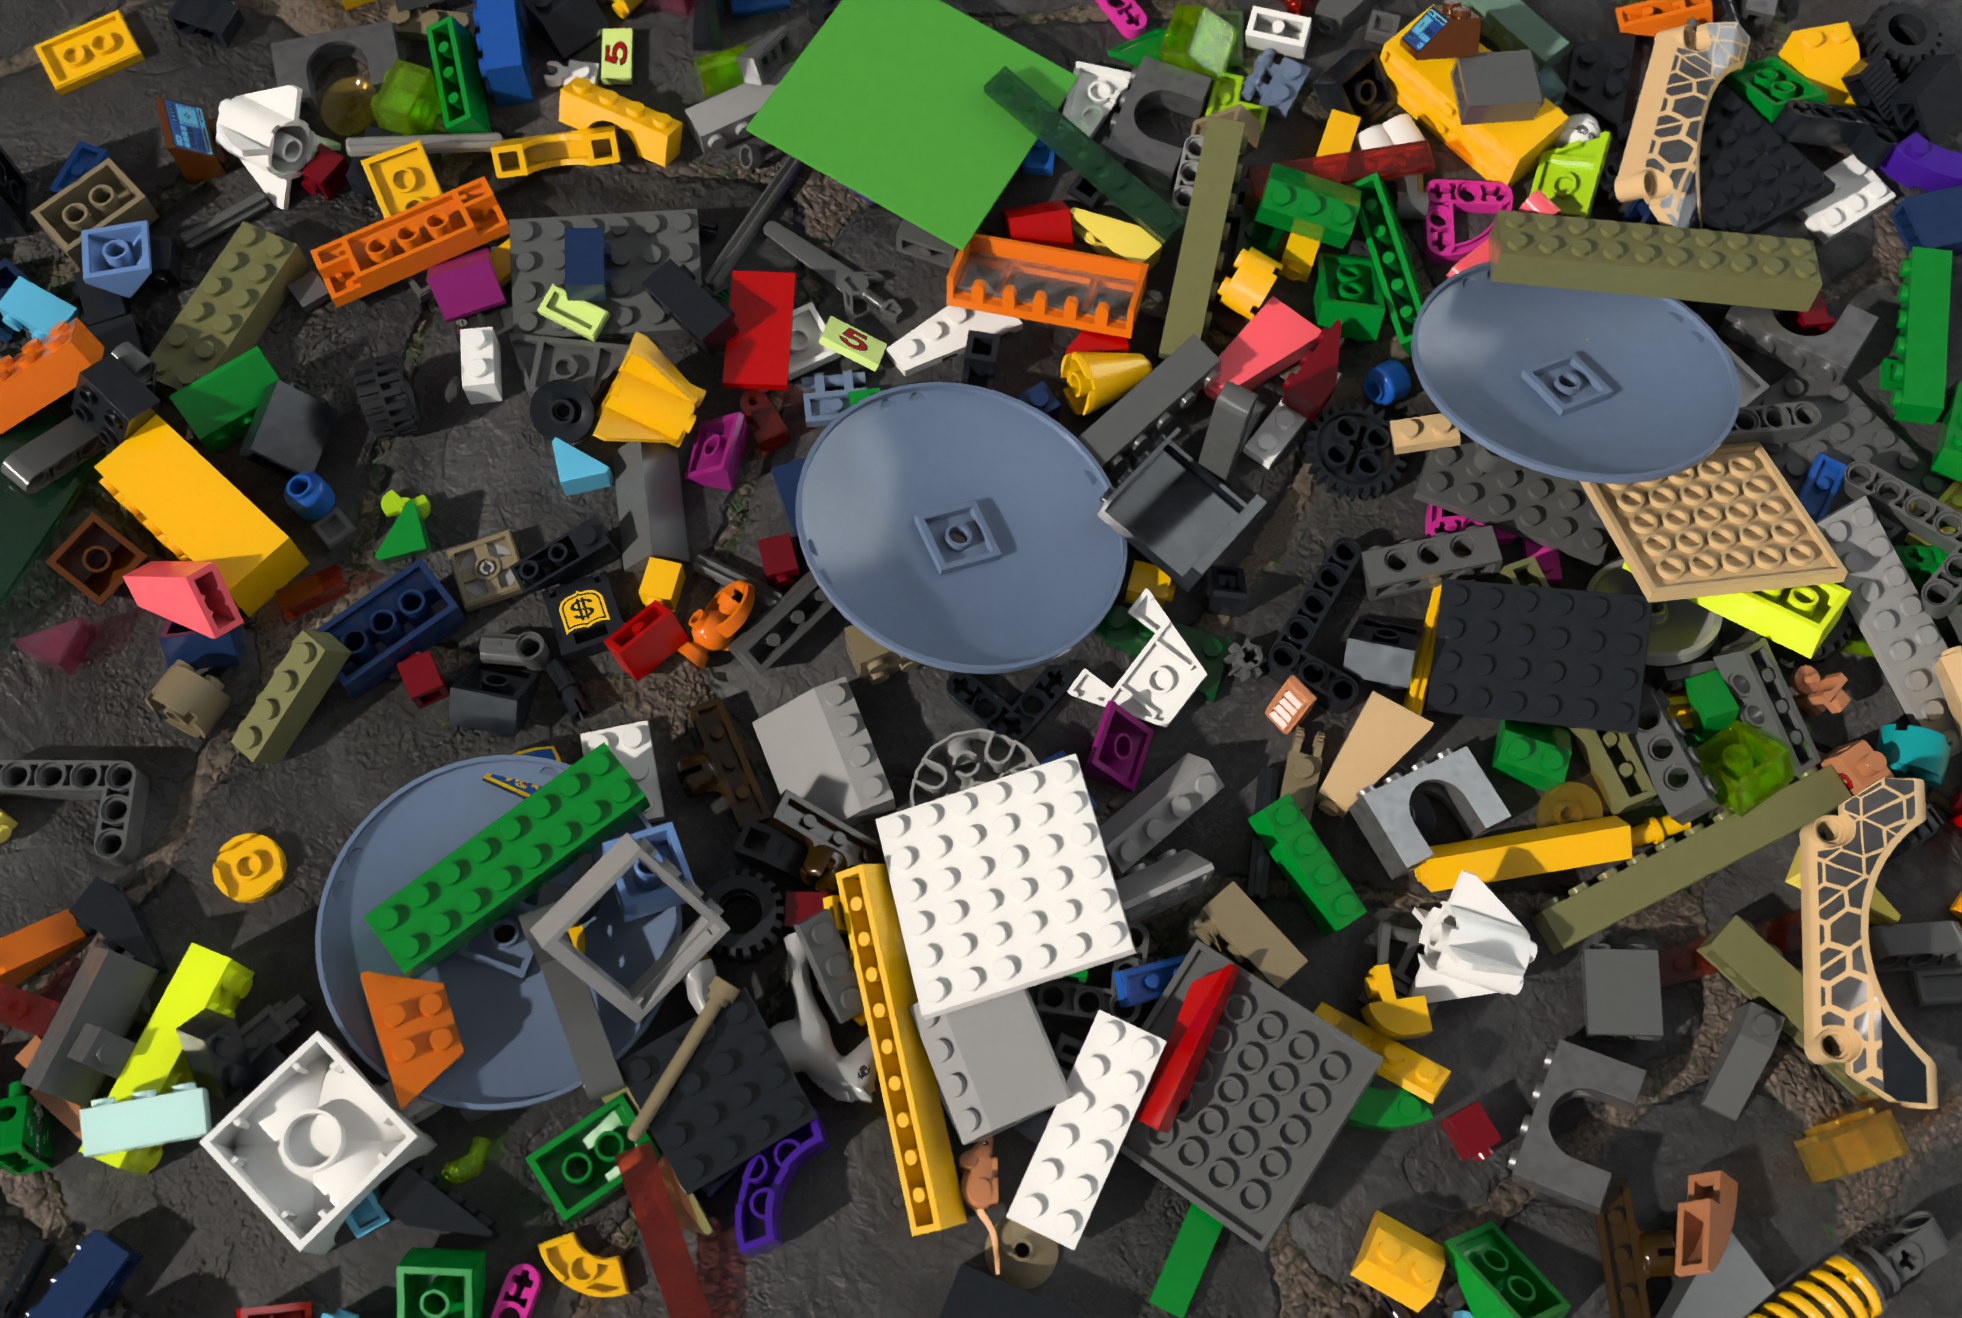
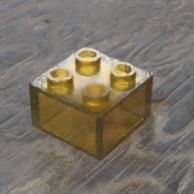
M1873 1107L1858 1112L1855 1111L1828 1123L1803 1130L1806 1137L1794 1141L1813 1183L1845 1177L1911 1153L1891 1110L1876 1113Z

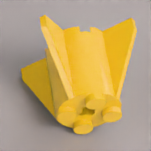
M636 331L618 370L619 373L615 381L612 382L604 401L596 413V416L600 418L593 436L603 441L669 443L679 448L685 434H689L697 416L693 413L695 408H699L706 391L689 383L647 336Z

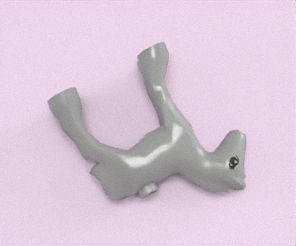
M791 933L784 938L787 949V969L795 998V1017L792 1020L778 1023L770 1031L794 1074L801 1071L807 1073L809 1078L819 1088H823V1091L838 1101L853 1103L856 1100H860L861 1102L872 1104V1093L875 1091L877 1068L870 1037L864 1039L847 1056H841L833 1045L828 1022L813 995L810 982L811 965L797 933ZM713 960L698 961L682 978L687 988L688 999L698 1015L710 999L707 997L710 992L708 986L714 976H717L716 965L713 964Z

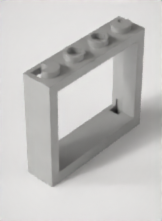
M626 832L530 929V932L546 952L638 1024L731 928L720 917L724 910L712 898H709L706 902L700 897L704 892L689 878L682 882L678 878L681 872L667 858L660 862L655 858L659 852L645 838L638 842ZM637 860H640L700 913L701 916L627 990L562 936Z

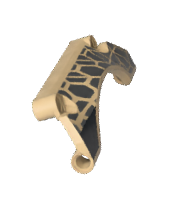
M1738 22L1705 23L1698 25L1696 32L1689 24L1658 31L1655 35L1654 47L1619 173L1615 179L1614 189L1619 202L1624 203L1644 199L1646 204H1649L1650 210L1661 226L1702 229L1703 227L1699 182L1702 130L1709 102L1718 84L1730 72H1739L1744 68L1750 36Z
M1882 778L1839 804L1838 816L1823 815L1804 825L1800 830L1804 1051L1808 1059L1815 1064L1845 1063V1073L1888 1102L1901 1103V1106L1906 1108L1937 1109L1936 1064L1915 1043L1892 1012L1874 971L1868 934L1872 893L1885 861L1896 845L1910 831L1926 820L1925 782L1917 778ZM1818 828L1825 832L1826 841L1819 836ZM1824 1038L1828 1040L1832 1046L1831 1055H1829L1823 1048Z

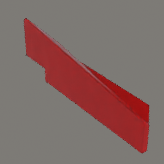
M1229 963L1225 968L1191 983L1150 1082L1152 1087L1135 1113L1134 1119L1169 1134L1182 1100H1187L1240 969Z

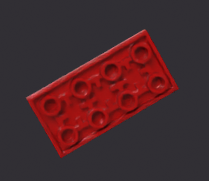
M732 270L729 307L736 314L733 320L739 331L726 342L723 388L788 391L796 287L795 273Z

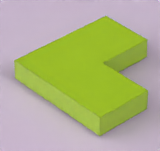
M1216 71L1205 116L1242 104L1262 124L1260 138H1262L1269 107L1240 101L1244 76Z

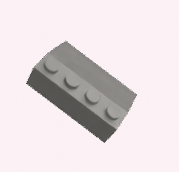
M846 676L814 687L752 722L780 796L788 789L850 827L896 809L894 795Z
M1172 849L1158 856V862L1146 867L1144 863H1141L1127 870V876L1115 881L1127 923H1139L1202 894L1215 870L1212 862L1188 849L1178 853L1175 849Z
M1028 988L927 1020L921 1015L919 1002L909 1007L963 1145L988 1139L1072 1098Z

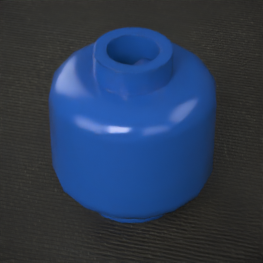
M1394 359L1386 360L1366 372L1363 389L1366 396L1374 403L1381 406L1390 405L1404 398L1411 389V375L1401 362Z
M299 473L289 480L284 489V499L287 505L304 520L314 521L321 519L332 510L335 503V494L332 488L316 473Z

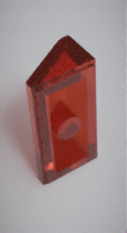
M338 563L275 591L281 612L288 620L351 592Z

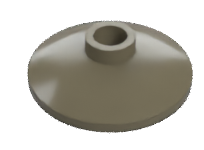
M1004 1217L994 1225L999 1246V1275L996 1274L994 1251L990 1233L985 1243V1260L993 1277L1022 1290H1029L1044 1283L1051 1276L1057 1264V1242L1007 1217ZM1020 1243L1026 1244L1029 1248V1254L1025 1258H1020L1015 1253V1247Z

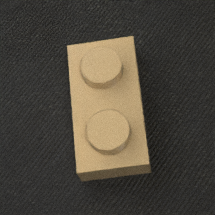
M1442 413L1390 421V432L1395 455L1460 445L1459 429Z

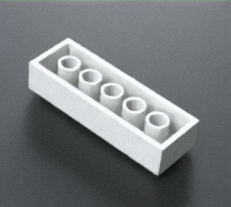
M1102 1010L1098 1011L1067 1080L1072 1098L1056 1105L1008 1211L1007 1218L1072 1250L1076 1249L1167 1041Z

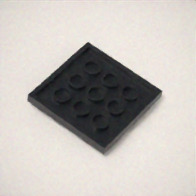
M747 988L740 990L733 1003L729 1002L726 1008L721 1007L649 1124V1128L686 1196H689L818 1118L817 1113ZM699 1015L616 1063L640 1110Z

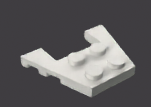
M1145 588L1129 609L1128 614L1155 633L1114 688H1110L1084 668L1066 692L1073 697L1105 708L1108 701H1114L1137 719L1167 728L1206 678L1207 673L1152 593Z

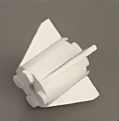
M286 85L236 96L233 99H224L219 105L220 114L216 127L217 135L215 139L217 145L239 157L272 203L282 210H288L292 179L302 175L300 170L303 169L309 160L315 157L316 152H319L317 146L322 143L333 151L340 150L341 148L340 143L315 135V132L309 129V124L299 119L302 89L295 85Z
M1461 870L1448 902H1440L1443 905L1441 909L1433 907L1429 912L1414 907L1412 911L1414 916L1423 925L1419 943L1424 944L1425 947L1424 955L1418 953L1420 968L1407 998L1425 995L1426 1003H1434L1492 993L1517 995L1522 989L1523 976L1528 963H1532L1537 955V944L1530 941L1527 929L1475 873Z

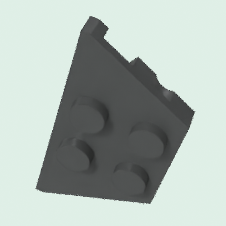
M510 333L509 335L530 398L533 397L536 390L543 384L556 379H566L582 386L590 395L593 404L618 374V370L630 346Z

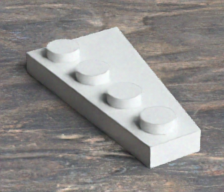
M986 284V294L995 295V292ZM948 305L887 347L886 355L906 377L941 363L943 358L956 353L958 355L965 353L969 330L1000 335L1011 331L1013 334L1023 329V323L1019 318Z

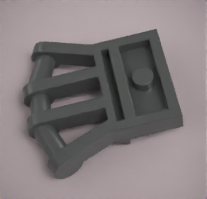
M1381 920L1378 929V949L1375 966L1388 964L1390 939L1408 942L1395 969L1390 967L1396 999L1407 998L1414 980L1404 975V972L1417 948L1424 951L1425 945L1419 943L1421 929L1417 927L1414 930L1392 926L1391 922ZM1365 984L1355 1001L1363 1007L1368 1003H1373V998L1369 999L1367 997ZM1439 1002L1427 1003L1430 1019Z

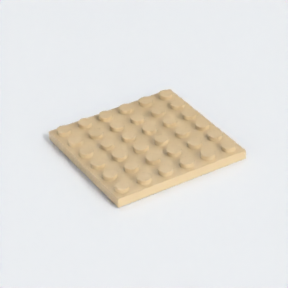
M1759 441L1721 445L1711 456L1696 466L1662 479L1626 484L1580 481L1648 603L1844 582L1848 571Z

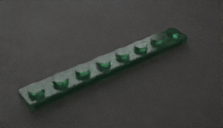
M1006 66L984 85V92L1161 244L1165 246L1185 226L1186 219Z

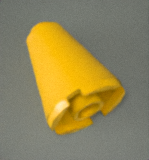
M1072 352L1064 356L1061 362L1060 373L1061 378H1067L1068 388H1064L1063 392L1069 407L1077 415H1088L1125 396L1150 374L1153 369L1150 360L1141 353Z

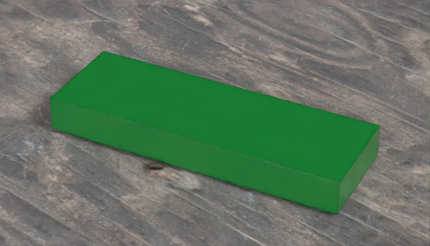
M1192 1202L1148 1300V1303L1178 1318H1184L1223 1227L1222 1223Z

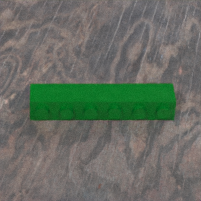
M1376 172L1348 186L1362 191L1358 217L1400 346L1412 358V331L1425 298L1388 187Z
M1913 246L1908 257L1902 258L1900 262L1898 276L1903 277V281L1898 288L1896 300L1901 302V309L1898 310L1895 319V328H1899V335L1896 336L1893 346V354H1898L1897 360L1899 362L1896 361L1893 365L1891 379L1897 381V387L1892 390L1889 402L1890 407H1894L1893 420L1934 425L1944 409L1953 252L1951 250Z

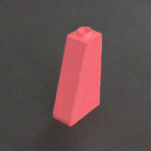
M1272 296L1219 355L1221 372L1218 380L1209 388L1204 386L1202 389L1209 398L1215 401L1227 380L1250 391L1301 360L1308 349L1314 351L1318 346L1315 342L1322 330Z
M150 561L123 576L137 606L212 639H217L244 623L215 562Z

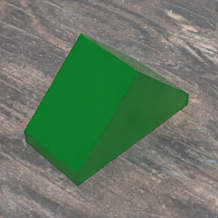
M410 500L406 503L374 556L386 565L432 553L421 508Z
M1712 669L1683 678L1696 741L1703 742L1731 733L1740 708L1718 670Z

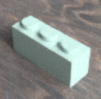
M196 1082L172 1086L173 1093L157 1096L156 1090H147L132 1093V1100L116 1103V1097L91 1101V1108L79 1110L84 1157H97L206 1136L212 1130L208 1089L197 1088Z

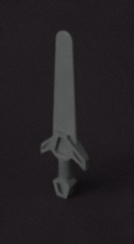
M768 221L764 224L763 232L843 293L845 310L854 315L853 302L865 300L881 312V319L897 324L903 317V310L894 299L885 300L869 289V285L885 281L883 275L877 271L855 272L778 222Z

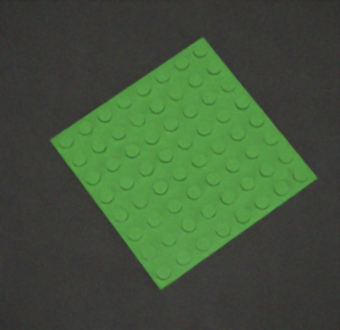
M842 0L747 125L746 131L957 249L964 251L1077 82L1078 76L940 0Z

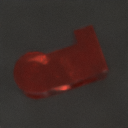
M758 389L747 390L740 398L741 411L745 414L746 423L754 426L757 431L753 433L756 448L763 457L790 443L788 428L766 394Z

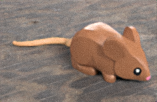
M990 1137L979 1141L971 1150L964 1152L960 1156L959 1170L963 1174L960 1191L965 1204L975 1210L990 1233L994 1251L996 1274L999 1275L1000 1259L997 1233L992 1221L985 1212L998 1208L999 1202L998 1177H995L998 1171V1157L992 1158L994 1138Z

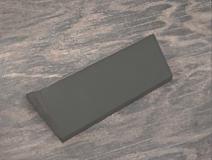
M626 443L612 453L624 572L646 570L650 557L689 565L690 556L678 448L669 443Z
M91 945L20 1083L79 1106L90 1108L91 1101L97 1095L106 1074L66 1056L85 1023L101 1027L125 1038L159 970L114 951Z

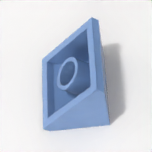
M147 220L81 230L84 282L131 298L152 273L150 234Z

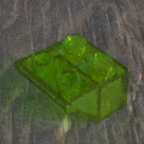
M1176 4L1159 50L1161 61L1211 77L1212 80L1222 81L1238 36V30L1204 6Z

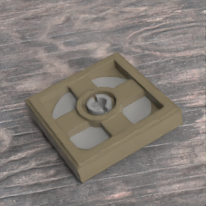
M510 529L446 550L467 612L523 593L510 569L511 565L521 560Z

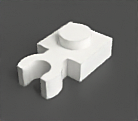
M569 60L568 67H564L557 61H549L547 63L549 72L556 74L544 75V79L549 87H558L562 84L565 86L576 76L598 85L601 69L599 63Z

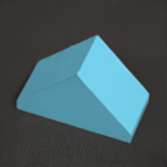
M554 438L552 445L559 480L566 496L612 486L615 481L610 467L559 438Z

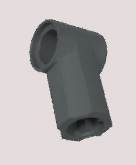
M1406 159L1401 163H1397L1394 169L1395 193L1393 205L1398 219L1425 220L1428 212V193L1424 192L1422 164L1418 163L1416 159Z
M529 631L520 635L485 632L484 636L481 637L479 649L480 660L483 663L525 666L531 671H542L546 669L547 664L551 663L552 652L542 636L536 632ZM540 647L536 654L527 656L531 649Z

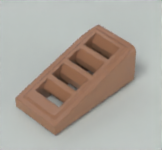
M1292 674L1268 705L1265 715L1285 735H1288L1305 721L1316 701V696Z

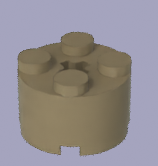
M178 659L169 667L145 698V702L156 714L162 709L168 717L165 721L175 728L196 738H199L201 735L204 739L229 708L232 699L222 692L225 686L218 679L211 675H206L203 678L195 673V669L192 666Z

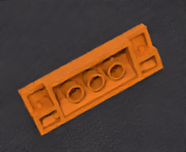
M485 176L310 250V253L325 282L336 308L509 234V224Z

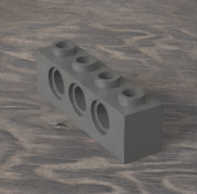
M1474 525L1461 532L1451 534L1440 532L1431 538L1422 540L1407 539L1398 545L1388 547L1373 546L1361 552L1360 569L1369 601L1435 588L1442 585L1443 579L1469 581L1498 575L1503 558L1493 526L1482 527ZM1465 551L1469 555L1463 557L1457 555L1455 552ZM1430 557L1435 559L1437 562L1426 563L1422 559ZM1393 564L1402 565L1404 569L1394 570L1390 566Z
M1766 638L1735 644L1713 657L1725 684L1740 708L1739 716L1769 780L1800 776L1822 762Z
M1644 683L1638 735L1627 734L1670 818L1683 826L1719 807L1720 805L1715 797V794L1719 792L1710 776L1702 774L1699 768L1702 760L1693 746L1688 747L1685 743L1683 736L1687 735L1683 725L1678 718H1672L1667 708L1671 707V704L1665 693L1661 689L1656 691L1650 685ZM1657 717L1656 725L1652 729L1647 730L1648 721ZM1672 745L1673 750L1670 756L1662 759L1663 750L1667 746ZM1688 774L1689 779L1686 785L1677 788L1678 779L1682 775Z

